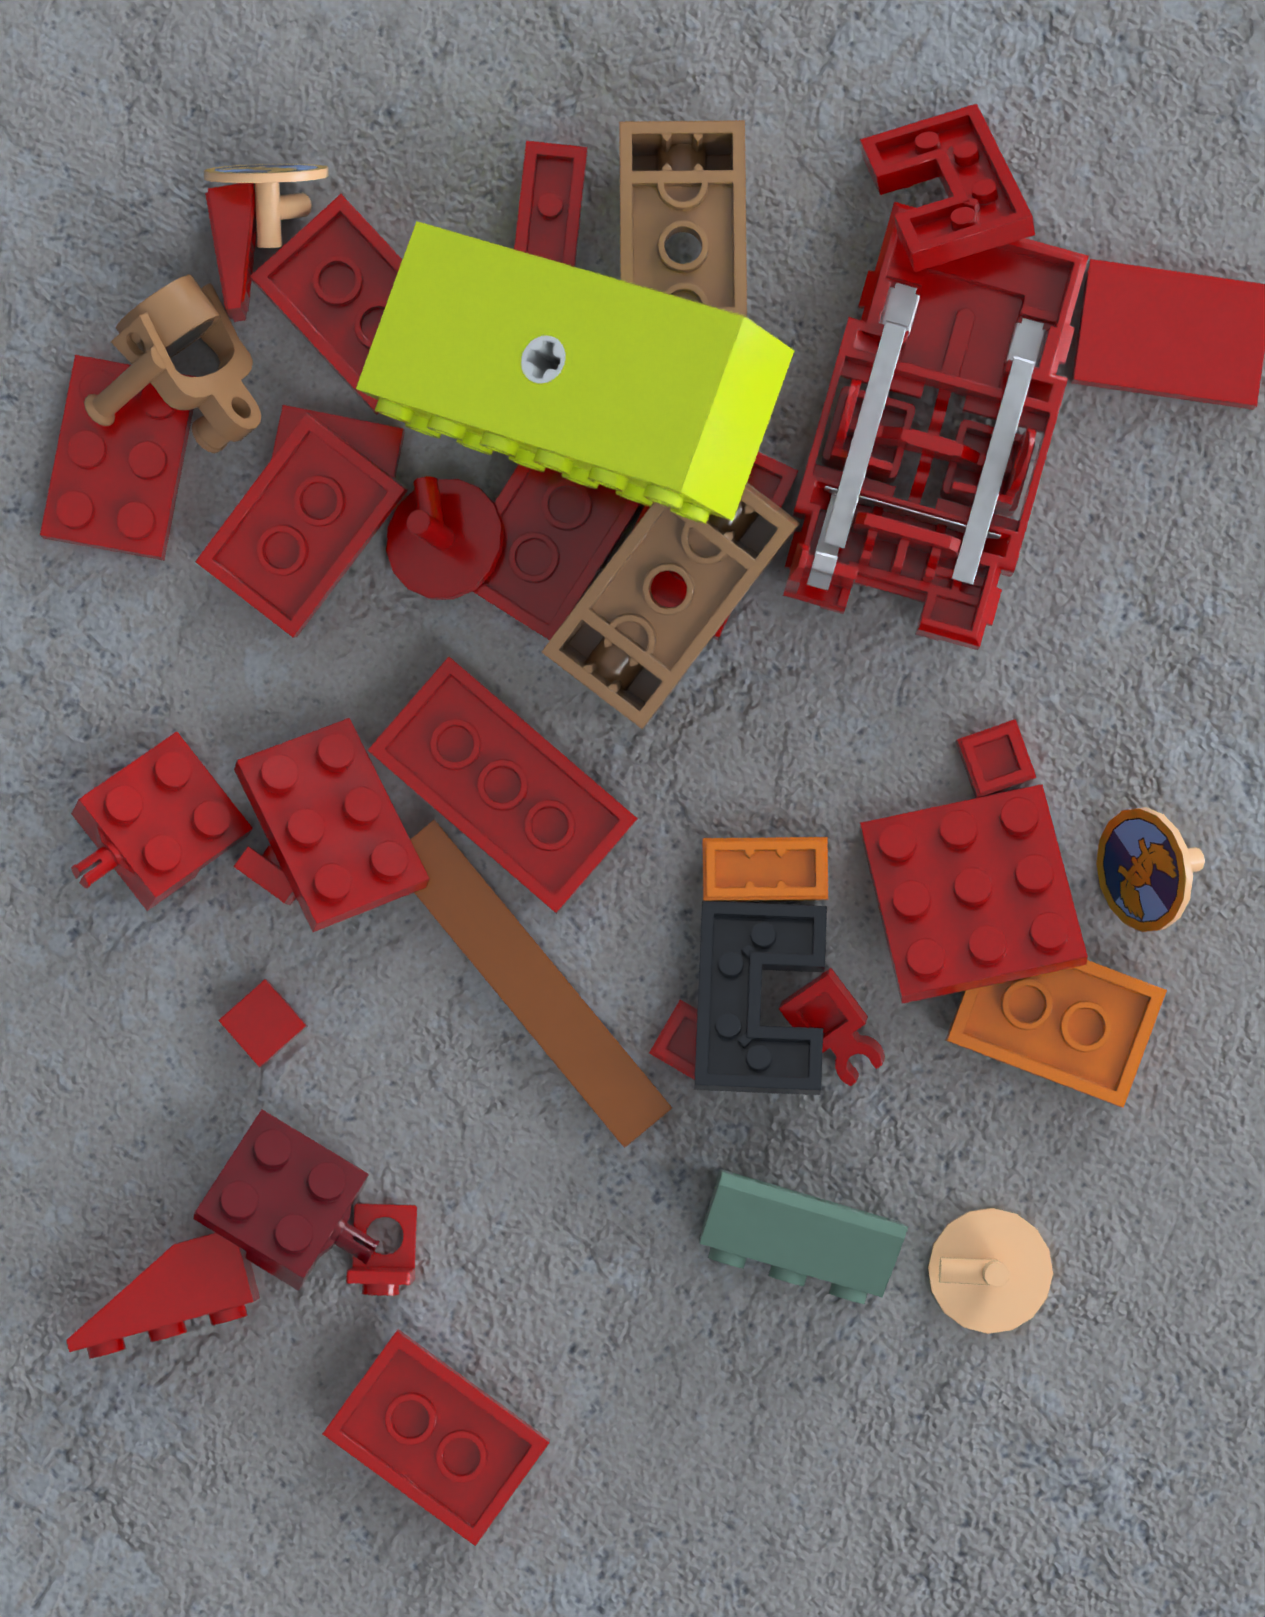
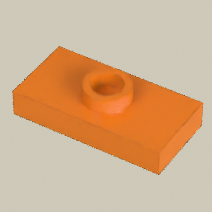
M828 837L702 839L703 901L828 900Z

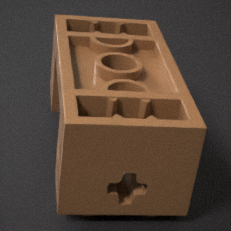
M745 120L619 121L621 280L747 317ZM676 233H690L699 240L702 250L697 259L687 264H680L668 257L665 251V244Z
M748 482L746 483L733 521L710 514L707 523L702 524L670 512V507L654 502L542 650V653L643 729L688 672L689 667L752 584L783 547L800 522ZM670 570L677 572L684 578L687 585V595L680 605L665 607L653 598L651 584L659 572Z

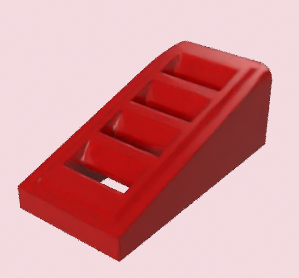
M237 183L208 188V193H205L224 305L229 318L233 319L234 322L245 321L249 311L252 284L250 275L253 273L257 236L254 183Z

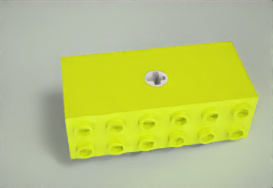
M416 221L356 389L378 400L375 408L376 412L404 422L405 427L438 439L443 434L457 439L456 443L480 453L492 455V452L496 451L508 455L510 461L530 469L544 472L545 468L561 472L563 478L583 486L597 489L600 484L616 490L615 494L628 500L650 507L653 502L670 507V512L706 524L710 514L733 521L794 350L743 315Z

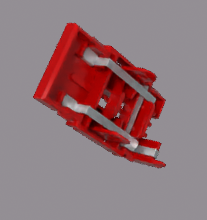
M894 202L875 271H868L858 308L864 309L861 320L848 317L794 508L793 516L804 519L801 532L794 531L784 567L789 569L790 572L783 596L844 614L853 584L893 593L924 603L915 635L978 650L986 625L992 626L1002 592V589L997 587L1000 574L1011 577L1017 565L1068 378L1056 375L1059 364H1065L1075 329L1070 326L1089 256L1024 238L1001 247H995L956 259L943 265L914 272L897 234L894 214L916 207ZM840 377L852 380L850 386H844L840 391L821 462L825 466L815 463ZM861 383L868 384L866 391L860 389ZM924 385L939 389L927 433L911 429L916 410L915 406L911 403L887 397L889 391L921 399ZM951 393L966 397L962 411L996 420L995 427L965 419L961 421L954 440L939 436ZM1017 427L1025 428L1022 435L1016 433ZM1036 432L1043 433L1019 520L1007 518L1012 516L1018 507L1035 447ZM904 450L921 454L908 501L894 498L896 486L890 485L897 477ZM933 458L948 462L940 489V496L943 499H937L935 509L920 505Z

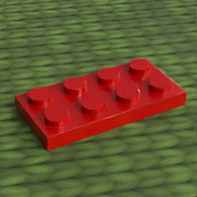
M450 657L443 662L367 750L556 914L638 820L629 810Z

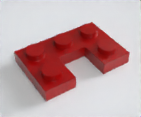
M977 103L860 139L864 162L879 195L899 189H906L915 184L938 177L947 193L948 198L894 214L897 234L914 272L943 265L956 259L995 247H1001L1035 235L1033 216Z

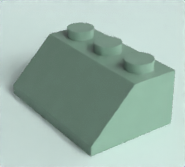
M719 1169L699 1237V1244L711 1247L708 1258L744 1269L746 1259L750 1258L770 1264L768 1276L805 1286L808 1275L831 1282L828 1294L865 1304L868 1293L883 1297L903 1245L908 1226L893 1219Z

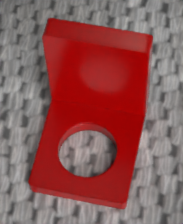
M357 1203L354 1206L355 1228L367 1234L368 1227L374 1220L381 1217H389L400 1224L403 1230V1242L398 1250L390 1254H380L374 1251L366 1265L353 1256L352 1267L347 1270L346 1283L362 1284L363 1295H400V1285H411L415 1281L417 1206Z

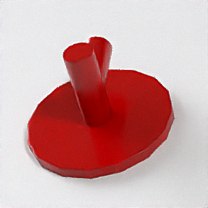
M432 476L415 479L413 481L414 490L397 506L388 526L386 553L393 573L408 590L431 600H454L476 590L493 573L503 551L504 525L497 505L479 487L460 479H438Z

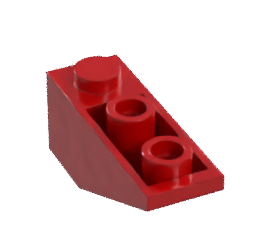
M217 1233L207 1234L172 1245L66 1340L69 1352L87 1348L89 1359L125 1350L124 1337L148 1331L150 1342H155L186 1333L187 1329L184 1321L209 1315L211 1326L248 1316L245 1304L258 1300L260 1295L251 1262L245 1259L247 1252Z

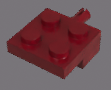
M261 1109L196 1209L193 1217L195 1221L247 1252L245 1259L298 1291L319 1258L332 1249L333 1245L343 1249L366 1265L380 1243L379 1240L373 1239L348 1223L351 1207L363 1190L369 1174Z

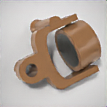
M190 274L180 277L156 291L118 322L116 330L119 334L111 343L132 365L98 395L90 394L84 401L85 410L91 419L99 425L109 426L115 420V413L146 385L151 383L165 403L171 408L190 410L198 407L204 416L193 422L192 433L196 442L203 449L211 453L222 451L230 441H241L261 421L260 408L241 381L252 369V357L240 341L212 283L201 288ZM201 338L218 355L220 360L218 371L200 377H189L176 371L170 358Z

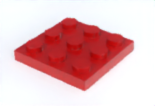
M1043 784L860 823V833L902 1004L1087 964L1088 955Z

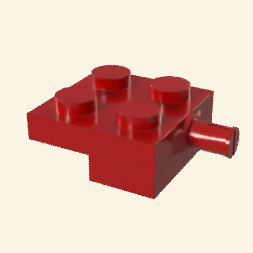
M176 731L78 799L71 814L97 846L98 850L78 864L73 865L71 869L76 879L82 876L79 883L86 889L114 869L146 911H149L195 878L202 868L246 838L253 828Z

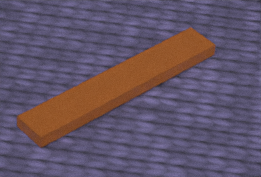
M433 820L410 839L430 878L426 888L414 892L415 895L625 1148L672 1109L671 1105L439 824Z

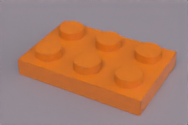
M1087 960L1086 965L963 991L945 1041L1124 1108L1167 990Z

